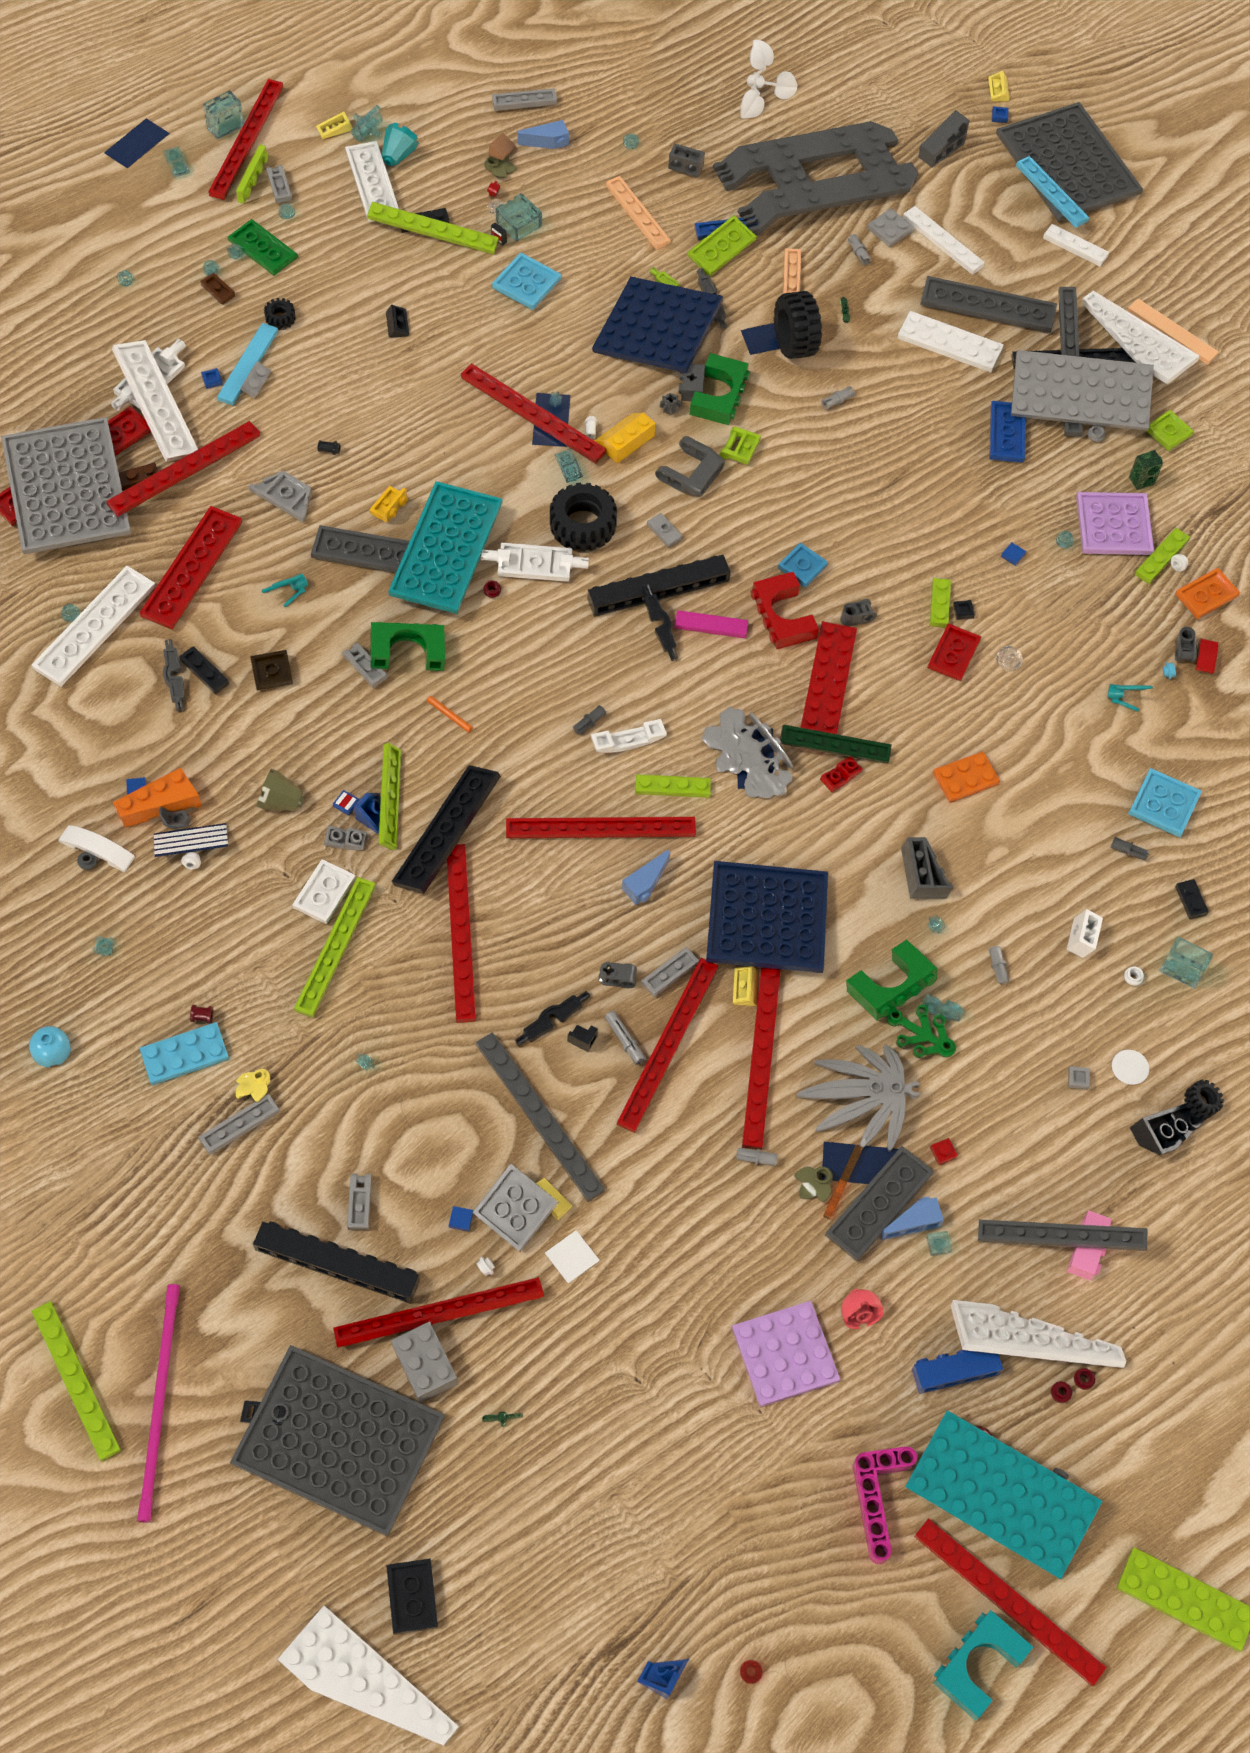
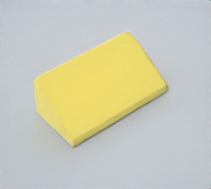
M1001 71L989 76L991 100L1010 101L1008 81L1005 73Z
M753 966L735 968L733 1004L756 1006L758 970Z
M545 1178L536 1183L559 1202L551 1212L557 1220L573 1207Z

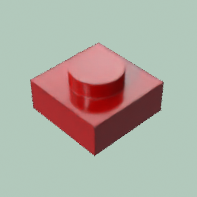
M949 1138L930 1146L938 1165L954 1160L958 1156Z

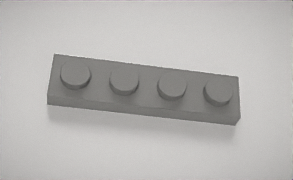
M555 88L492 94L494 111L557 105Z
M267 1094L259 1102L252 1103L198 1138L208 1154L211 1155L275 1116L280 1110L271 1096Z

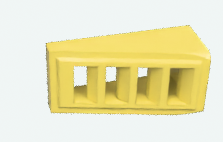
M344 111L316 126L322 139L353 130Z

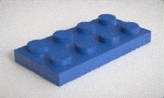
M991 401L989 459L1024 463L1025 417L1011 416L1012 402Z

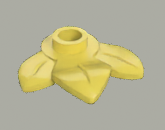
M258 1069L255 1072H247L239 1076L236 1080L239 1084L236 1088L237 1099L251 1094L255 1102H259L268 1091L267 1085L270 1083L269 1072L266 1069Z

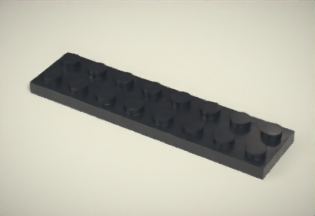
M468 765L393 878L392 883L394 886L422 894L426 892L500 779L499 772Z

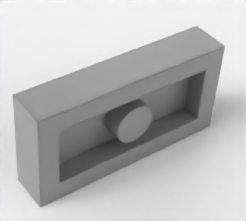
M256 362L240 390L255 399L271 370Z

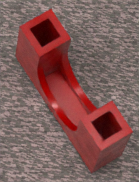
M794 571L755 581L750 591L752 599L756 600L759 615L762 614L763 625L769 631L770 641L774 643L776 649L814 640L818 636L819 628L813 614L797 619H784L778 616L772 609L776 602L798 596L800 585Z

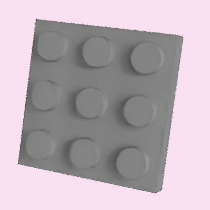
M510 1164L472 1213L521 1252L559 1202L516 1166Z

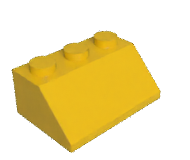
M631 413L594 441L606 448V454L618 464L655 436L656 423L645 413Z

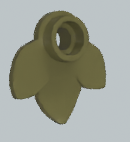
M509 155L504 160L489 156L484 163L485 168L492 171V174L498 178H506L507 174L513 173L517 169L514 164L508 162Z
M807 1166L795 1173L794 1177L802 1182L799 1191L801 1199H811L817 1196L819 1201L824 1202L830 1197V1183L832 1182L833 1175L828 1168L818 1167L814 1169ZM819 1175H824L826 1179L820 1180Z

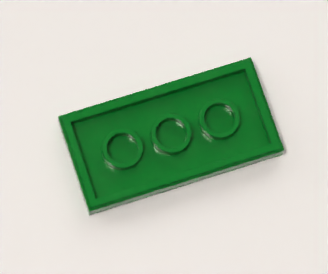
M253 219L228 236L230 243L273 276L298 258V254Z

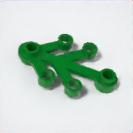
M919 1005L916 1009V1015L920 1019L922 1028L904 1018L902 1012L897 1009L892 1010L886 1017V1021L890 1026L896 1027L901 1025L916 1034L909 1037L903 1034L899 1035L896 1040V1045L899 1048L924 1042H930L934 1045L930 1047H924L923 1045L915 1046L913 1055L916 1058H923L925 1055L937 1053L942 1057H950L955 1053L956 1044L947 1037L944 1027L945 1017L936 1015L933 1019V1025L938 1031V1038L932 1034L927 1017L928 1007L926 1005ZM923 1009L925 1013L922 1014L919 1010ZM892 1014L898 1015V1018H893ZM940 1019L942 1023L939 1024L936 1022V1020ZM903 1039L906 1043L902 1044L899 1040ZM943 1045H948L950 1048L945 1049ZM920 1049L923 1053L918 1054L916 1050Z

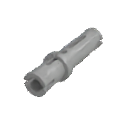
M611 1011L606 1014L605 1020H607L622 1043L623 1050L628 1052L635 1065L643 1063L646 1057L637 1046L638 1042L631 1037L616 1012Z

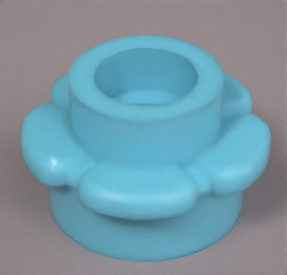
M1166 662V666H1163L1164 677H1168L1169 680L1172 677H1176L1174 663Z

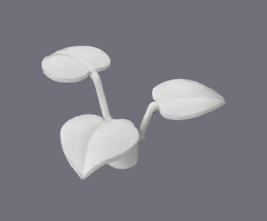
M753 40L750 53V63L753 68L759 71L754 72L747 79V84L751 89L745 93L742 100L740 115L743 119L757 117L762 113L764 99L759 96L760 92L757 88H761L764 84L776 86L774 94L780 99H788L797 91V82L790 72L783 71L779 73L776 83L767 82L763 76L759 75L766 70V66L773 63L774 59L772 48L761 40Z

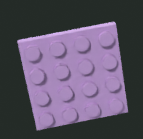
M1077 492L1076 500L1082 553L1151 555L1154 552L1147 493Z
M811 1301L732 1325V1331L759 1407L840 1382V1377Z

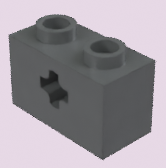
M691 364L687 373L680 372V380H683V383H679L678 394H682L681 401L691 402L695 391L703 393L705 365Z

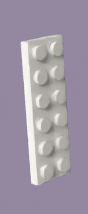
M377 141L345 147L366 217L372 202L399 209Z
M912 311L909 312L897 339L990 373L1004 346L1001 343Z

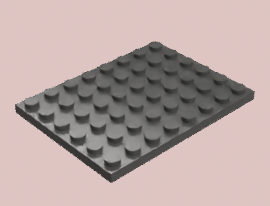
M1080 102L998 128L996 131L997 136L1016 163L1030 156L1085 213L1142 194L1143 188ZM1030 181L1058 222L1065 220L1064 215Z
M290 1345L230 1464L388 1537L445 1415ZM278 1406L285 1407L283 1418H277ZM272 1420L282 1421V1425H275Z

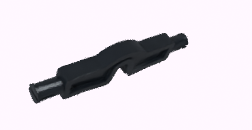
M649 585L643 586L642 589L646 596L644 597V603L650 621L663 622L661 626L655 628V634L661 643L663 651H668L671 661L677 660L678 657L674 650L676 643L671 633L670 617L662 610L657 595L652 594Z
M585 991L577 997L572 995L559 1005L547 1007L541 1012L539 1018L524 1028L523 1034L514 1040L517 1046L520 1047V1045L528 1040L533 1042L540 1036L550 1032L553 1029V1024L549 1019L551 1016L560 1022L566 1021L573 1013L581 1009L582 1003L590 998L589 993Z

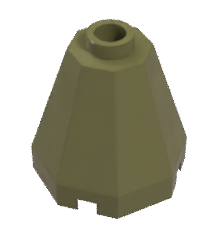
M271 768L263 784L261 796L258 798L256 807L267 810L296 811L297 807H302L305 797L302 796V790L279 771Z

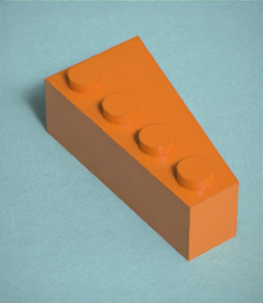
M181 767L113 802L116 814L125 828L150 821L151 818L160 817V807H164L171 812L186 810L191 807H202L198 793Z

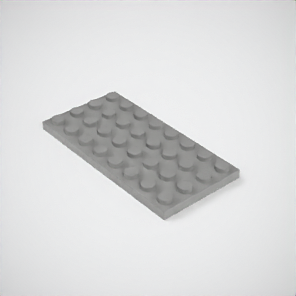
M1017 350L1011 416L1148 431L1154 365Z

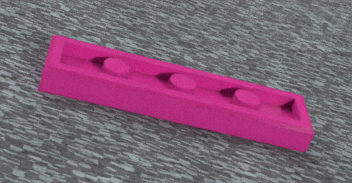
M677 610L674 628L746 639L748 620Z

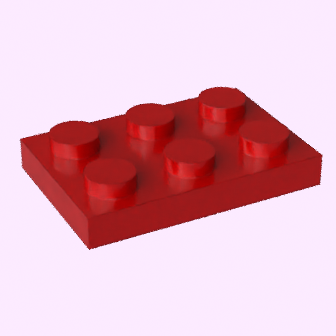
M948 623L927 668L961 681L982 636Z

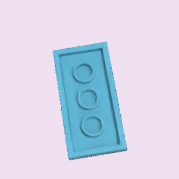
M217 1022L140 1047L151 1085L229 1060Z

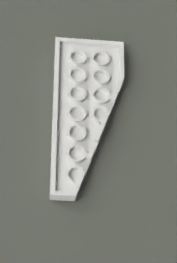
M1092 291L1083 298L1082 304L1136 363L1154 365L1153 376L1164 383L1169 384L1199 360L1200 356L1097 292Z
M959 1300L952 1301L951 1309L962 1350L1124 1368L1126 1364V1359L1120 1346L1099 1339L1091 1341L1083 1338L1081 1333L1075 1332L1073 1335L1064 1332L1063 1327L1035 1318L1028 1320L1019 1317L1017 1312L1011 1311L1007 1313L1001 1311L999 1306L993 1304Z
M325 1606L319 1610L278 1658V1661L311 1691L442 1746L449 1741L459 1728L457 1724Z

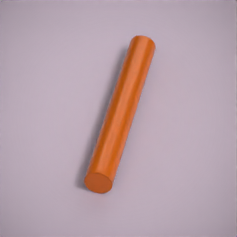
M429 696L427 698L429 704L468 733L472 731L473 727L434 697Z

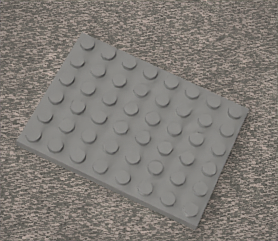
M107 417L1 436L23 555L131 534L127 512L117 517L107 506V500L122 492Z

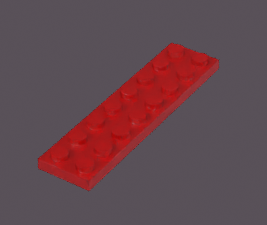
M210 506L140 611V617L173 630L241 526L242 518Z
M822 621L800 728L837 734L857 628Z

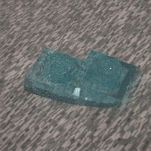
M179 147L164 151V156L174 178L190 173Z
M571 448L555 454L556 461L566 483L583 477Z
M929 994L925 996L921 1004L928 1007L929 1013L942 1015L945 1019L951 1021H960L964 1014V1010L958 1003L951 1002L948 999L943 1005L937 997Z

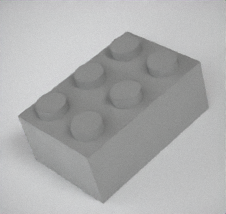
M430 1322L391 1340L393 1350L419 1403L458 1385L457 1377Z

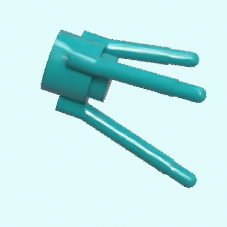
M300 573L292 578L279 581L268 588L262 589V593L290 584L292 590H297V592L283 605L287 607L300 594L306 592L305 587L308 586V582L305 576Z
M1110 684L1108 698H1112V703L1139 711V708L1123 702L1119 698H1123L1124 690L1153 689V686Z

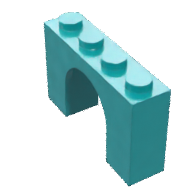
M992 1610L987 1614L982 1612L974 1622L978 1625L973 1632L971 1630L967 1631L961 1639L964 1642L961 1648L955 1647L947 1657L950 1659L947 1666L941 1665L934 1674L936 1680L933 1684L975 1721L981 1717L993 1700L972 1682L967 1673L966 1661L970 1651L977 1647L992 1648L1017 1668L1033 1649L1030 1643Z

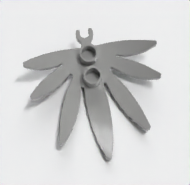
M885 1044L883 1052L886 1063L875 1052L856 1045L855 1049L881 1073L849 1061L829 1059L814 1061V1065L869 1079L835 1080L798 1092L797 1098L810 1099L867 1097V1099L851 1103L830 1115L817 1126L816 1132L849 1122L881 1104L883 1107L868 1124L859 1149L862 1150L878 1134L892 1112L887 1134L888 1152H891L904 1121L905 1095L913 1099H917L920 1096V1092L912 1091V1088H919V1082L914 1081L910 1084H904V1070L897 1053Z

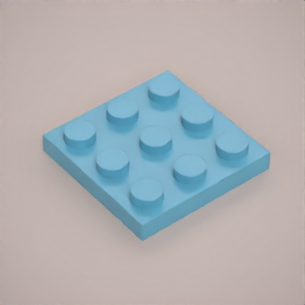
M520 252L492 283V288L534 310L561 280V274Z
M1150 768L1128 815L1180 838L1202 791Z

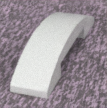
M661 719L644 722L643 727L612 734L609 733V730L591 734V739L596 752L611 753L651 744L664 738L667 733Z
M68 825L58 840L60 843L75 850L79 848L107 861L108 865L123 872H126L135 858L132 853L111 840L76 826Z

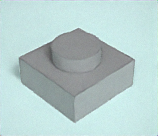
M1070 1066L1068 1069V1088L1088 1090L1090 1087V1068Z

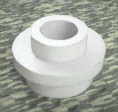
M1176 554L1171 558V565L1178 572L1184 571L1188 566V559L1182 554Z
M188 852L182 857L181 862L187 869H197L201 865L200 856L197 853Z
M1130 967L1125 971L1124 979L1128 984L1137 986L1142 983L1144 974L1140 968Z
M481 1256L479 1258L480 1261L476 1263L485 1276L494 1274L492 1269L495 1266L488 1257L484 1259Z

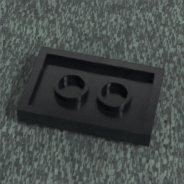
M431 1558L386 1565L393 1635L437 1629L438 1621Z

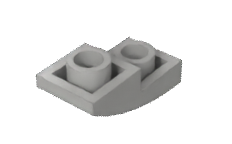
M328 825L323 845L339 849L363 850L367 832L350 827L344 830Z

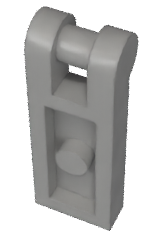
M277 165L276 168L267 167L266 172L276 204L291 201L292 195L283 166Z
M359 643L352 645L350 650L346 649L342 652L345 660L350 662L372 688L387 679V674L382 669L370 668V655Z
M351 1174L348 1230H369L372 1174H365V1176ZM357 1184H364V1188H357Z

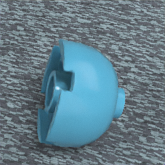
M45 1026L38 1029L32 1035L29 1041V1051L33 1060L38 1065L50 1067L57 1064L58 1066L68 1058L71 1052L70 1041L60 1028Z

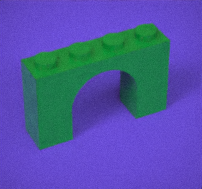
M710 353L705 364L704 377L726 383L731 388V391L723 396H712L695 391L690 404L689 415L729 425L731 419L734 420L735 407L740 405V394H743L745 391V380L748 381L750 377L749 363Z
M371 622L370 668L389 669L390 648L392 645L399 641H412L420 645L425 652L426 670L444 671V625Z
M907 939L892 949V961L907 975V979L901 985L891 988L879 986L862 970L846 980L847 992L876 1021L888 1016L892 1010L902 1006L908 999L917 996L921 990L933 985L937 980V967Z

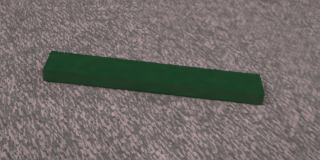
M784 724L782 725L780 741L784 745L887 764L890 760L892 744Z

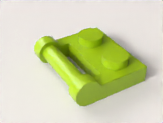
M732 427L731 435L719 455L723 459L729 458L748 465L761 440V435L738 427ZM741 437L735 451H732L731 448L736 438Z

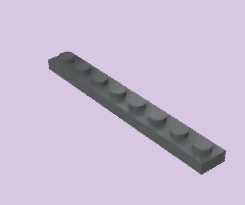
M979 1219L978 1242L1147 1251L1148 1228Z

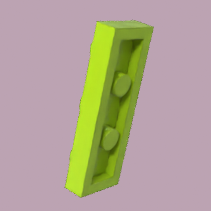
M933 578L929 626L946 628L949 622L951 580Z

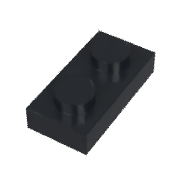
M1195 879L1176 884L1175 888L1189 920L1206 916L1209 913Z

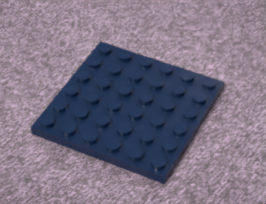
M630 277L596 339L592 350L598 354L687 373L724 301L723 296Z
M714 861L706 962L823 973L828 871Z

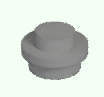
M1098 425L1092 426L1088 430V437L1095 442L1102 441L1105 437L1104 428Z

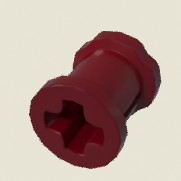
M193 1004L190 1011V1022L197 1020L207 1021V1024H211L214 1014L213 1006L205 1008L197 1007V1005Z

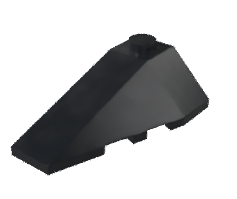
M1188 1103L1143 1117L1132 1125L1130 1130L1139 1146L1158 1155H1163L1176 1150L1207 1118L1196 1117V1113L1192 1114L1190 1112L1192 1109L1187 1108L1186 1105Z

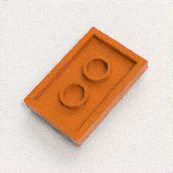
M1216 568L1178 589L1175 595L1198 620L1239 597L1240 592L1222 571Z
M983 751L933 770V775L949 803L994 787L1000 783L997 774Z

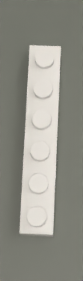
M916 206L903 214V219L970 274L973 275L984 267L985 262Z

